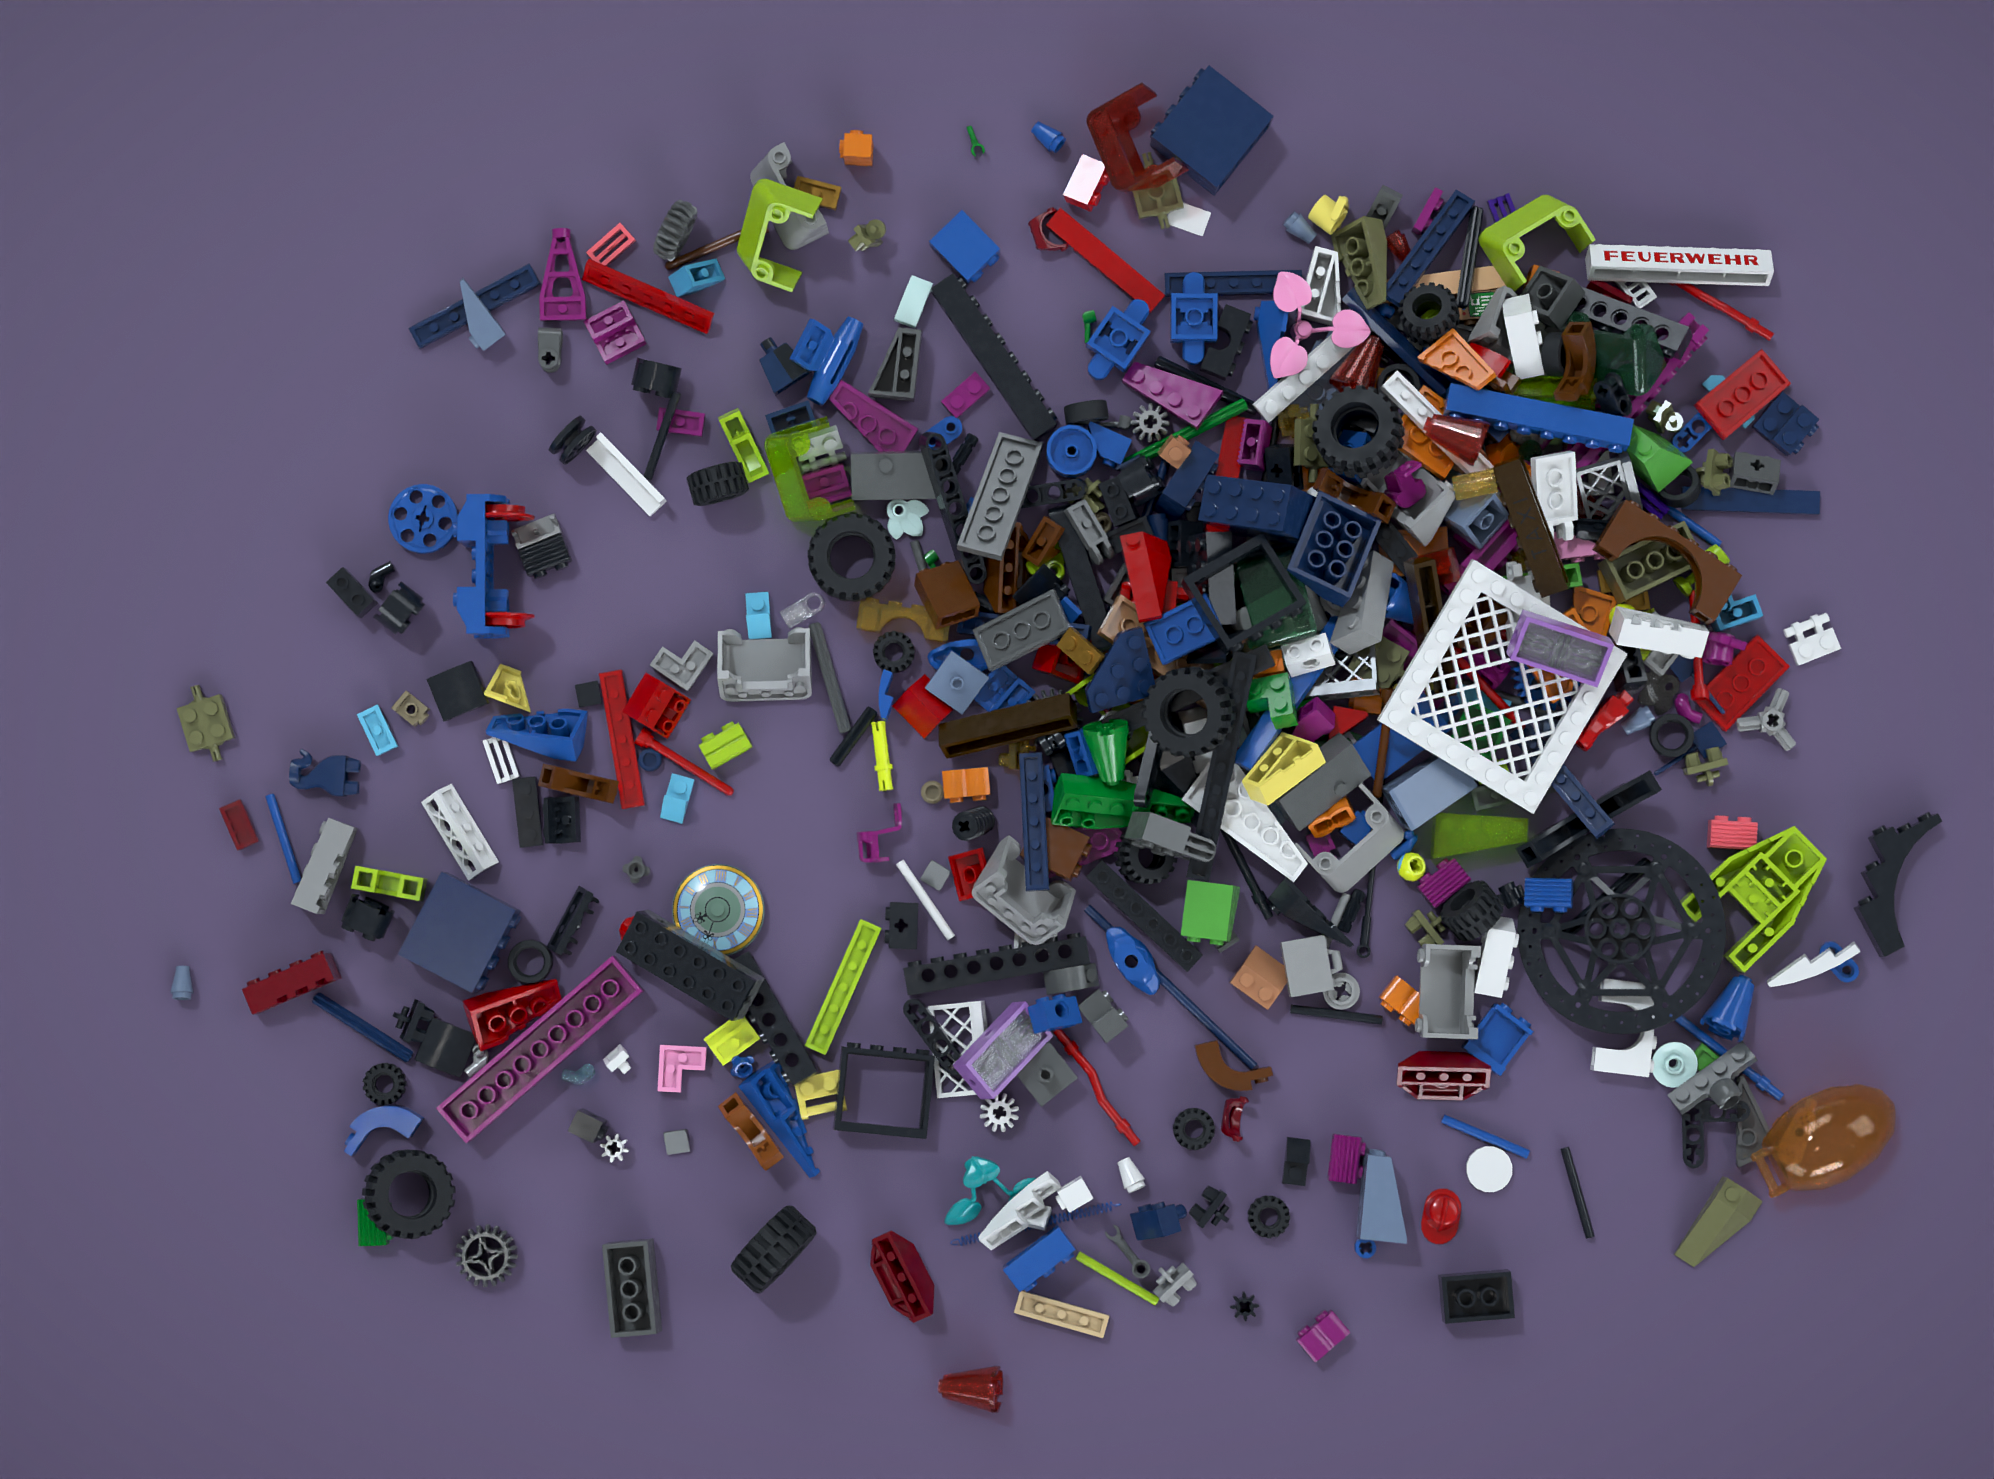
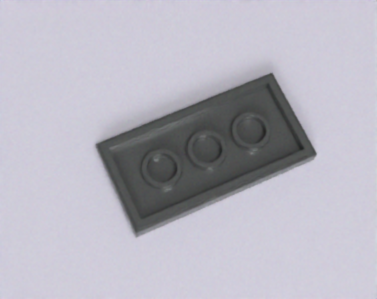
M1052 589L973 629V633L989 671L993 672L1062 637L1071 626L1056 591Z

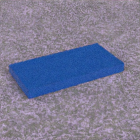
M1424 691L1421 693V695H1420L1419 698H1423V697H1426V696H1427V695L1424 693ZM1429 700L1417 703L1420 715L1431 712ZM1413 707V709L1411 710V713L1415 715V711H1414V707ZM1437 714L1439 727L1448 725L1443 716ZM1432 716L1422 719L1430 725L1434 726ZM1382 723L1353 744L1373 779L1375 778ZM1391 728L1384 779L1424 750V748ZM1452 728L1444 729L1441 731L1446 734Z

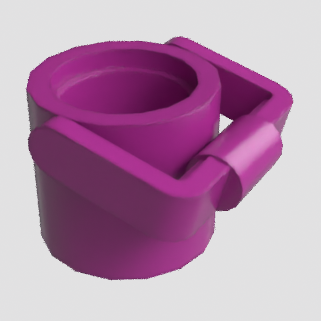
M1709 631L1702 661L1711 665L1730 666L1733 661L1734 648L1745 651L1747 643L1736 639L1731 634Z

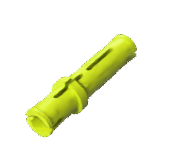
M885 721L871 722L876 758L874 769L878 775L879 791L894 790L891 777L893 766L889 760Z

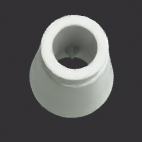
M1130 1157L1117 1163L1124 1189H1127L1128 1193L1135 1192L1146 1186L1144 1183L1145 1178L1133 1161H1131Z

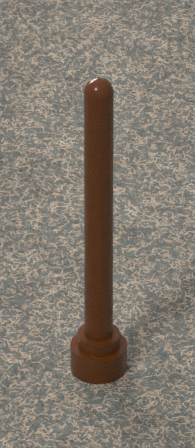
M742 229L666 262L665 268L667 270L675 269L739 241Z
M1381 689L1380 698H1383L1382 703H1384V707L1395 689ZM1383 723L1381 725L1373 786V796L1375 798L1382 796L1390 728Z

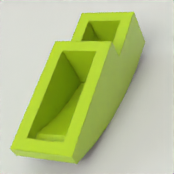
M739 408L719 416L718 420L737 460L742 462L748 483L769 474Z

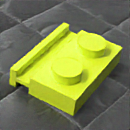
M746 1017L736 1021L728 1020L705 1037L704 1041L724 1066L734 1056H738L761 1038Z

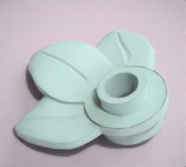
M903 499L891 500L887 505V515L889 516L887 529L891 536L898 539L902 536L903 532L911 536H921L923 524L920 518L929 512L928 507L915 499L907 502ZM897 506L902 507V512L900 514L895 513V508Z

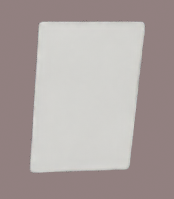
M1183 203V209L1171 211L1168 214L1169 225L1203 236L1211 212Z

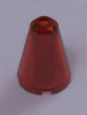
M1369 335L1365 341L1357 345L1331 375L1329 383L1339 392H1343V388L1347 386L1356 389V385H1364L1366 390L1370 386L1375 387L1384 349L1381 339Z
M1434 414L1432 418L1427 417L1423 430L1427 431L1425 436L1468 465L1474 466L1491 423Z
M991 1366L945 1374L943 1379H939L938 1392L942 1393V1397L991 1413H998L1002 1402H997L1000 1395H1003V1372L1000 1370V1366Z

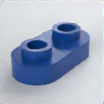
M948 416L926 432L941 434L946 444L949 445L961 435L962 423L958 418ZM948 424H954L955 430L948 431L946 427ZM929 444V447H930L931 449L935 446V444H934V445H930V444Z
M1828 941L1822 944L1819 954L1829 947L1835 950V954L1843 948L1834 941ZM1852 958L1830 969L1843 982L1854 981L1859 974L1858 965ZM1844 966H1850L1851 971L1849 973H1844L1842 971V968Z

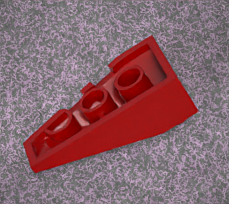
M1143 531L1120 536L1122 553L1138 621L1142 623L1161 619L1166 597V586L1169 580V569L1172 564L1168 543Z
M552 979L483 993L462 1002L479 1050L483 1051L503 1044L509 1039L508 1037L518 1029L521 1031L526 1027L525 1024L536 1016L540 1017L562 998L557 980Z

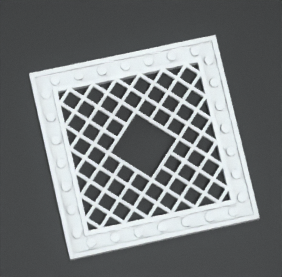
M1471 559L1377 720L1534 814L1622 665L1627 653L1614 646L1598 688L1585 683H1581L1578 688L1577 681L1572 680L1574 691L1563 693L1561 681L1568 680L1569 678L1559 677V675L1554 674L1555 679L1544 682L1541 669L1531 668L1525 670L1524 664L1519 662L1528 703L1486 714L1476 670L1513 661L1505 657L1503 646L1509 645L1510 640L1502 642L1499 631L1511 627L1513 635L1517 622L1513 621L1512 612L1520 616L1522 609L1585 630L1588 629L1479 562ZM1480 593L1486 595L1484 597L1478 598ZM1492 599L1506 608L1494 610ZM1488 600L1490 612L1479 615L1476 603ZM1473 607L1475 616L1466 618ZM1507 611L1510 624L1498 627L1496 614ZM1492 616L1494 628L1483 631L1480 618ZM1476 620L1479 632L1467 635L1465 622ZM1461 627L1463 636L1454 638ZM1495 632L1498 644L1486 646L1484 634ZM1480 636L1482 648L1471 651L1468 639ZM1464 640L1467 652L1455 655L1453 643ZM1449 647L1451 656L1443 658ZM1499 647L1502 660L1490 662L1487 650ZM1483 652L1486 664L1474 666L1472 654ZM1468 656L1470 668L1459 671L1456 659ZM1452 660L1455 672L1443 675L1441 663ZM1436 668H1438L1439 676L1431 678ZM1537 671L1540 683L1529 686L1526 674ZM1472 672L1474 684L1463 687L1460 675ZM1456 676L1459 688L1447 691L1445 679ZM1440 680L1443 692L1432 695L1429 683ZM1557 683L1559 695L1548 697L1545 685ZM1541 687L1544 699L1532 702L1530 689ZM1424 688H1426L1427 696L1419 698ZM1475 688L1478 700L1466 702L1464 690ZM1460 692L1462 704L1451 707L1448 695ZM1574 695L1568 707H1566L1564 697ZM1444 696L1447 708L1435 711L1433 699ZM1560 699L1563 710L1551 713L1549 701ZM1429 700L1431 712L1420 715L1417 703ZM1479 703L1481 716L1470 718L1468 706ZM1545 703L1547 715L1536 717L1534 705ZM1413 707H1414L1415 715L1411 713V710L1413 709ZM1529 707L1532 719L1520 721L1518 710ZM1464 708L1466 720L1455 722L1452 710ZM1514 711L1516 723L1505 726L1502 714ZM1448 712L1451 724L1439 727L1437 714ZM1498 715L1501 727L1489 730L1487 718ZM1562 715L1555 727L1553 717ZM1432 716L1434 726L1430 725L1422 719ZM1483 719L1485 731L1474 734L1471 722ZM1549 719L1551 730L1540 733L1537 721ZM1533 723L1536 735L1524 737L1522 725ZM1467 724L1470 736L1458 738L1456 726ZM1518 727L1520 739L1509 742L1506 730ZM1452 728L1454 738L1441 730ZM1502 731L1505 743L1493 746L1491 734ZM1486 735L1489 747L1478 750L1475 738ZM1551 735L1543 748L1541 737ZM1537 738L1539 750L1528 753L1525 741ZM1471 739L1473 750L1460 742ZM1521 743L1524 755L1512 757L1510 745ZM1506 747L1508 759L1497 762L1494 750ZM1490 751L1492 761L1483 757L1480 753ZM1539 755L1531 768L1529 757ZM1525 758L1527 770L1516 773L1514 761ZM1510 763L1512 773L1498 765ZM1527 775L1524 781L1518 777Z

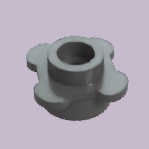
M635 856L633 861L629 864H624L622 868L623 872L627 873L630 877V881L635 884L640 881V878L648 876L650 873V868L643 864L640 856Z

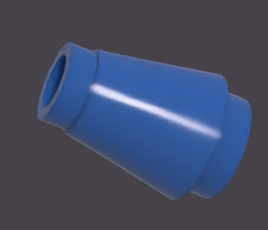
M1040 121L1031 130V133L1049 152L1057 153L1066 141L1062 132L1042 124Z

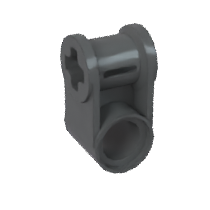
M538 328V361L542 369L548 373L557 371L561 365L562 328ZM549 356H552L555 361H551L550 365H547L544 360H548Z

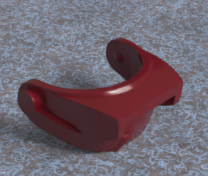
M1054 207L1047 209L1046 212L1036 216L1028 223L1037 250L1065 251L1069 247L1068 243L1057 245L1048 241L1042 232L1044 217L1057 212Z
M1240 1096V1099L1232 1098L1225 1101L1221 1131L1223 1134L1233 1138V1141L1240 1142L1243 1139L1240 1135V1119L1244 1104L1249 1103L1247 1097Z

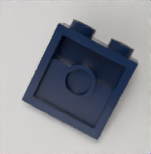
M1782 391L1752 428L1788 456L1792 452L1797 454L1804 446L1802 440L1806 435L1811 437L1819 428L1816 423L1820 419L1805 406H1800Z

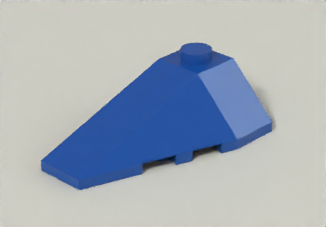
M1261 301L1260 307H1255L1253 320L1257 321L1258 339L1267 389L1269 390L1278 381V378L1275 379L1271 372V350L1275 342L1284 337L1289 312L1280 310L1274 301Z
M565 708L558 709V713L544 714V711H537L536 715L523 716L521 713L493 716L486 729V734L553 759L577 761L584 747L588 713L584 710Z

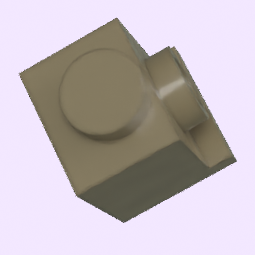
M405 691L391 707L415 727L418 724L421 726L429 717L428 711L430 708L409 691ZM411 705L415 707L413 714L408 713V707Z

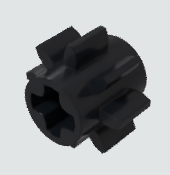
M1514 881L1498 888L1500 894L1497 896L1506 905L1507 909L1523 903L1521 896L1525 892L1522 885L1516 886Z
M1242 1291V1297L1233 1296L1236 1302L1235 1305H1230V1308L1237 1310L1234 1314L1235 1318L1242 1315L1244 1321H1247L1248 1315L1256 1316L1253 1310L1258 1308L1259 1304L1252 1303L1255 1298L1254 1295L1248 1298L1245 1292ZM1241 1301L1244 1303L1249 1301L1248 1306L1250 1309L1248 1311L1245 1309L1240 1311L1241 1306L1239 1303Z

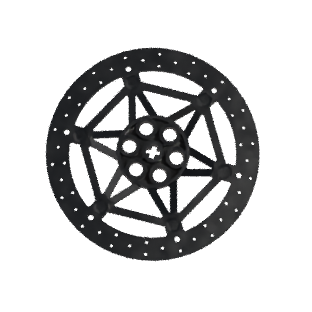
M1618 828L1607 830L1603 834L1605 837L1600 836L1598 839L1592 833L1583 835L1553 853L1539 867L1532 878H1553L1556 875L1555 878L1560 879L1571 867H1574L1578 875L1573 882V897L1581 883H1584L1591 909L1587 916L1561 924L1559 921L1564 913L1556 912L1550 923H1541L1542 912H1531L1530 908L1525 907L1524 895L1518 915V946L1522 963L1531 983L1541 997L1559 1014L1582 1027L1609 1034H1636L1662 1027L1676 1020L1689 1011L1704 996L1711 986L1723 958L1726 925L1718 891L1705 869L1692 855L1662 836L1647 831ZM1611 851H1632L1651 856L1653 860L1650 866H1592L1588 858ZM1576 855L1580 856L1579 860L1575 859ZM1666 855L1667 858L1663 860L1661 856ZM1668 867L1675 870L1694 893L1701 910L1703 920L1701 923H1692V920L1667 881L1664 873ZM1598 873L1645 874L1625 894H1616L1597 876ZM1591 880L1608 896L1596 902ZM1651 880L1646 900L1643 903L1633 895ZM1658 882L1662 884L1684 921L1683 923L1652 915L1650 908ZM1610 903L1615 906V911L1612 915L1602 913V908L1605 904ZM1634 903L1638 906L1639 910L1635 915H1628L1625 912L1628 904ZM1596 923L1603 926V932L1597 936L1590 932L1591 926ZM1643 923L1648 924L1651 928L1649 934L1644 936L1637 932L1638 926ZM1585 924V937L1562 932V930ZM1617 924L1621 926L1626 925L1627 928L1624 929L1625 933L1623 935L1619 932L1614 933V930H1617L1615 927ZM1656 924L1681 931L1657 937ZM1709 928L1711 929V932L1706 933L1705 930ZM1533 929H1537L1536 934L1532 933ZM1542 939L1551 940L1577 984L1578 989L1574 995L1568 993L1551 973L1542 952L1540 943ZM1559 939L1589 945L1592 949L1584 980L1579 976ZM1684 939L1662 979L1658 980L1650 949L1653 945ZM1693 939H1701L1703 941L1701 952L1692 973L1685 983L1669 996L1664 988ZM1609 943L1613 944L1615 952L1610 956L1604 955L1602 953L1603 946ZM1631 943L1639 947L1638 953L1633 956L1626 953V947ZM1600 958L1607 962L1608 966L1591 982L1596 959ZM1645 958L1652 982L1633 965L1635 962ZM1618 965H1624L1645 986V989H1598L1597 987ZM1593 996H1650L1654 1005L1636 1011L1616 1012L1590 1006L1589 1002ZM1578 1002L1581 1004L1579 1008L1575 1006ZM1667 1003V1008H1663L1662 1004Z

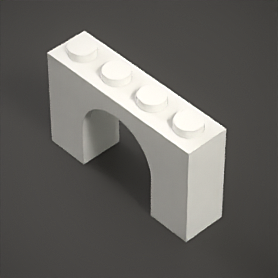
M1605 978L1600 984L1599 989H1645V986L1639 982ZM1650 996L1598 997V1001L1624 1004L1635 1011L1654 1005ZM1654 1029L1641 1032L1637 1041L1626 1049L1615 1050L1593 1047L1590 1070L1649 1077V1073H1653L1654 1060L1652 1061L1651 1054L1652 1050L1656 1049L1657 1036H1654Z

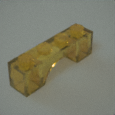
M866 598V601H860L857 630L880 633L888 622L898 618H906L919 625L925 640L948 643L950 625L936 630L925 607L922 605L911 604V608L902 607L901 602L889 601L888 605L880 604L879 599Z

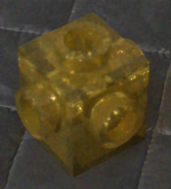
M1299 404L1288 405L1284 411L1278 414V426L1282 437L1291 436V438H1294L1295 416L1297 419L1310 418L1307 406L1300 407Z

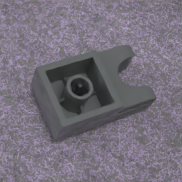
M1132 812L1124 837L1132 841L1131 845L1142 849L1144 847L1152 849L1151 852L1157 855L1175 856L1190 861V858L1207 862L1212 860L1216 854L1215 843L1210 839L1191 833V827L1152 812Z

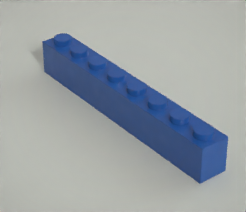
M1453 383L1450 384L1447 390L1443 416L1455 422L1466 420L1471 421V424L1476 426H1484L1486 424L1494 426L1495 429L1501 431L1512 429L1517 430V433L1522 435H1530L1532 433L1540 435L1541 438L1547 440L1553 438L1563 439L1562 441L1567 444H1576L1578 442L1593 449L1604 447L1613 453H1622V451L1625 452L1630 445L1634 419L1489 390L1480 389L1477 391L1471 387Z

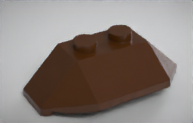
M1020 522L1015 523L1002 561L985 557L987 576L984 580L983 591L995 613L1005 614L1020 606L1012 595L1032 576L1025 565L1029 560L1021 556L1030 540Z

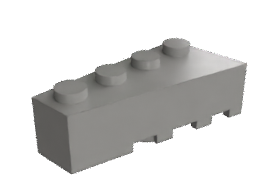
M1374 550L1369 552L1350 600L1343 608L1341 607L1330 640L1332 645L1349 655L1382 640L1394 562Z

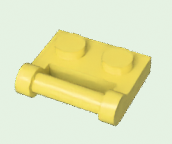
M839 1070L815 1074L795 1086L802 1120L809 1119V1116L835 1111L836 1101L807 1107L806 1100L836 1094ZM845 1096L842 1111H847Z

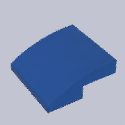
M1004 665L987 675L989 679L974 700L986 711L990 712L1026 703L1036 692Z
M884 669L879 686V710L882 720L887 722L894 703V698L887 695L894 675L893 672Z

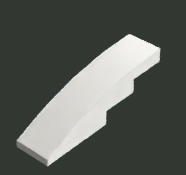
M1853 941L1837 954H1834L1829 947L1811 961L1806 954H1803L1769 978L1767 984L1770 987L1780 986L1819 975L1860 952V948Z
M1046 1171L1028 1184L991 1220L978 1237L979 1241L990 1250H993L1029 1226L1027 1218L1045 1207L1043 1199L1061 1188L1059 1181Z

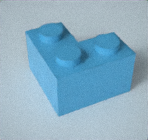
M1756 594L1734 601L1732 595H1730L1716 620L1711 623L1713 631L1722 632L1762 617L1763 613Z

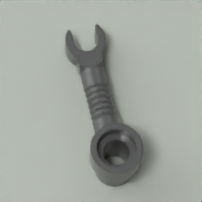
M1113 1225L1117 1230V1234L1114 1237L1109 1236L1105 1231L1106 1237L1115 1242L1132 1264L1133 1275L1137 1278L1147 1277L1150 1273L1149 1263L1145 1260H1140L1134 1254L1133 1250H1131L1130 1246L1127 1245V1242L1120 1235L1119 1227ZM1140 1264L1146 1268L1142 1274L1137 1271V1267Z

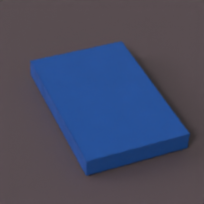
M1202 594L1206 603L1208 604L1213 614L1217 618L1218 622L1220 623L1219 618L1214 610V607L1208 597V594ZM1191 600L1162 614L1161 619L1144 623L1163 666L1216 641Z

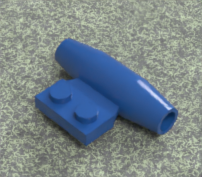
M848 316L836 333L832 335L829 328L815 319H809L790 360L805 370L815 371L807 394V399L813 403L823 406L841 381L856 351L864 326L862 322Z

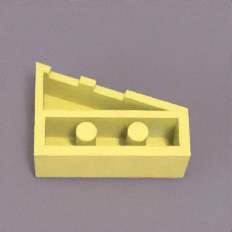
M1281 732L1244 777L1242 783L1251 800L1270 805L1325 764L1326 761L1318 744Z

